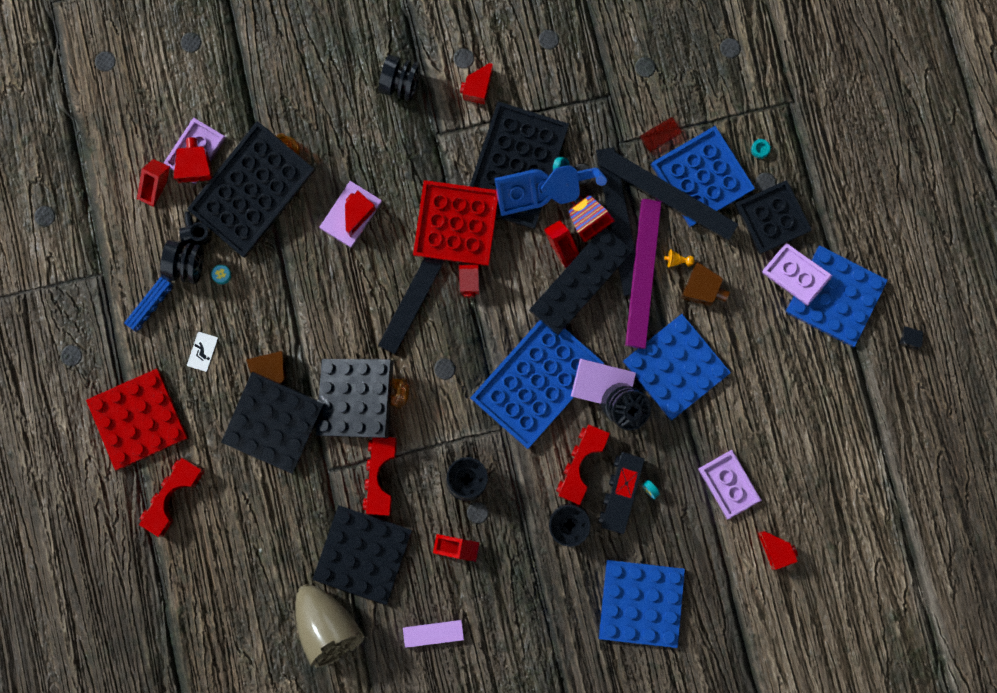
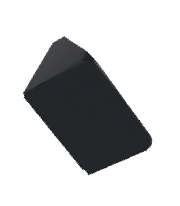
M904 326L899 345L916 350L921 349L923 331Z

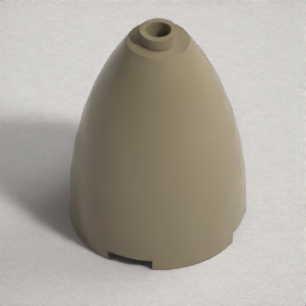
M305 584L298 589L299 592L296 594L295 603L297 630L304 653L311 666L315 665L316 668L329 665L339 660L340 656L349 651V648L353 651L363 642L365 636L356 621L335 598L314 585L309 586V584Z

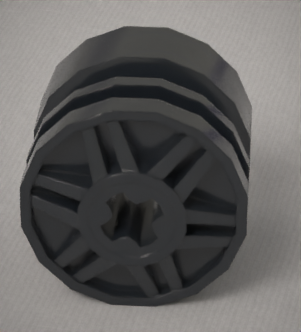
M389 54L381 71L378 92L392 96L395 89H397V97L401 99L405 93V100L410 102L418 88L420 63L414 62L411 68L412 62L407 60L402 67V59Z
M168 240L161 256V278L177 281L181 277L183 283L189 281L190 284L196 285L204 265L203 246L188 243L184 249L183 242Z
M627 383L612 385L602 396V412L610 421L624 430L638 429L650 417L651 405L649 399L645 394Z
M463 457L454 461L449 467L446 476V486L450 494L461 501H472L478 498L484 492L488 481L484 465L479 460L471 457ZM465 476H469V480H472L468 485H464V481H461Z
M570 503L561 505L550 516V534L562 546H577L585 541L589 535L591 526L589 517L585 510L578 505ZM568 519L575 523V526H572L570 530L567 526H564Z

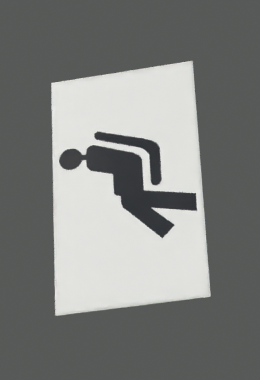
M198 332L187 366L207 372L218 337Z

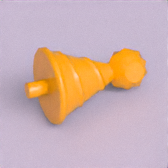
M670 249L668 256H664V260H668V268L682 263L692 266L695 263L693 256L685 258Z

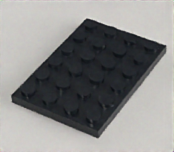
M498 101L470 186L496 190L494 178L534 169L542 170L550 176L553 172V163L559 157L569 123ZM497 204L496 218L535 230L542 207L501 216L499 204Z
M256 121L187 210L245 258L316 169L262 123Z

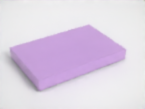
M193 117L164 164L170 166V169L174 171L177 149L186 148V138L189 137L198 139V147H205L211 162L226 137Z
M349 181L319 227L350 248L354 246L374 213L350 237L346 232L345 226L346 198L351 193L355 194L358 190L375 205L376 210L382 203L381 199Z
M787 243L784 244L762 271V274L807 306L832 278L830 273Z
M580 359L571 396L601 404L602 396L612 385L627 383L633 387L636 373Z
M733 450L698 468L727 520L762 501Z

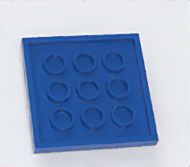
M716 126L651 163L653 170L660 179L717 212L755 189ZM682 215L689 227H692L695 224H697L696 222Z
M819 245L811 261L830 273L832 278L809 306L793 296L785 313L851 347H855L888 280Z
M683 314L679 315L646 342L645 349L638 348L622 361L629 371L636 373L635 378L670 421L731 373Z
M606 560L598 639L678 648L685 569Z

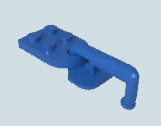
M567 165L555 168L550 176L542 170L534 169L494 179L500 214L504 216L542 207L551 199L559 204L575 201L580 194L579 181L596 178V183L599 186H603L607 183V178L597 167L577 171L573 166Z

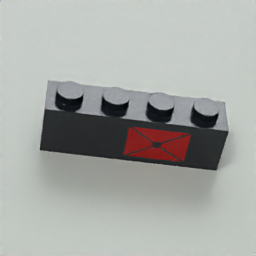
M621 452L620 456L616 455L614 467L617 468L615 475L611 474L608 485L611 486L610 493H606L603 504L606 505V508L599 516L598 523L601 524L600 528L620 534L625 533L645 458Z

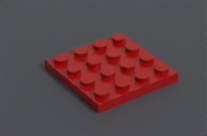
M424 180L413 256L489 266L498 204L497 191Z
M157 368L86 400L116 471L188 439L160 371Z

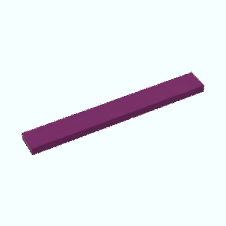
M645 198L641 200L625 343L627 347L639 349L646 348L661 208L660 201Z

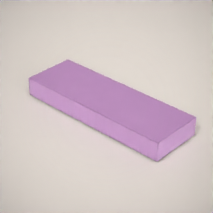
M462 620L403 627L405 648L464 640Z

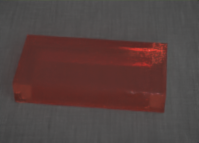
M673 117L640 135V139L650 153L679 136L682 131Z

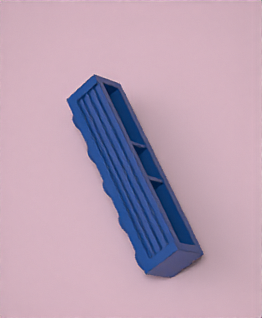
M160 277L124 324L135 332L139 331L144 321L150 318V314L157 309V305L165 299L164 296L172 290L173 285Z

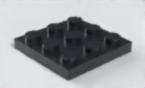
M787 180L735 204L759 255L812 231Z

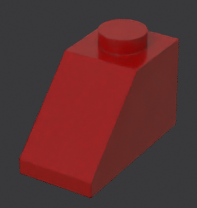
M488 63L466 77V82H462L460 93H463V100L485 105L493 72L492 63Z
M152 159L142 168L137 200L150 206H155L167 183L170 166Z
M358 190L355 194L351 193L346 198L345 226L346 232L350 237L376 211L375 205Z
M559 220L545 228L544 231L550 245L566 268L579 255V252L569 229Z
M459 265L460 295H464L465 298H473L475 295H479L478 265Z
M758 532L772 570L798 562L796 559L798 553L794 545L791 546V543L768 532Z
M436 534L433 553L476 562L480 542Z

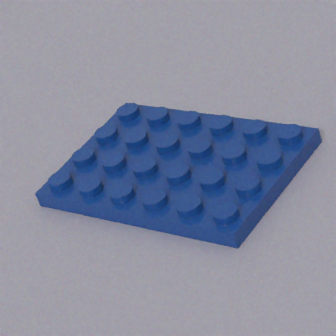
M539 320L470 399L528 450L574 398L571 396L580 359L604 364V362L565 328L557 336Z

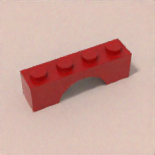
M589 424L587 428H582L578 437L581 439L579 446H574L571 456L574 458L571 464L567 463L563 472L566 474L564 482L560 481L556 491L559 494L557 497L578 506L581 504L587 486L580 478V463L588 454L602 452L610 433Z
M396 437L372 438V440H369L368 452H371V459H367L366 471H369V479H365V490L368 491L367 498L363 500V510H366V514L391 516L392 496L385 493L381 488L379 472L387 461L396 458Z
M181 458L174 463L172 467L173 472L163 480L161 484L162 489L159 494L156 493L150 501L152 505L140 516L141 522L139 525L157 537H163L174 521L168 511L171 495L182 487H195L205 470L185 458Z

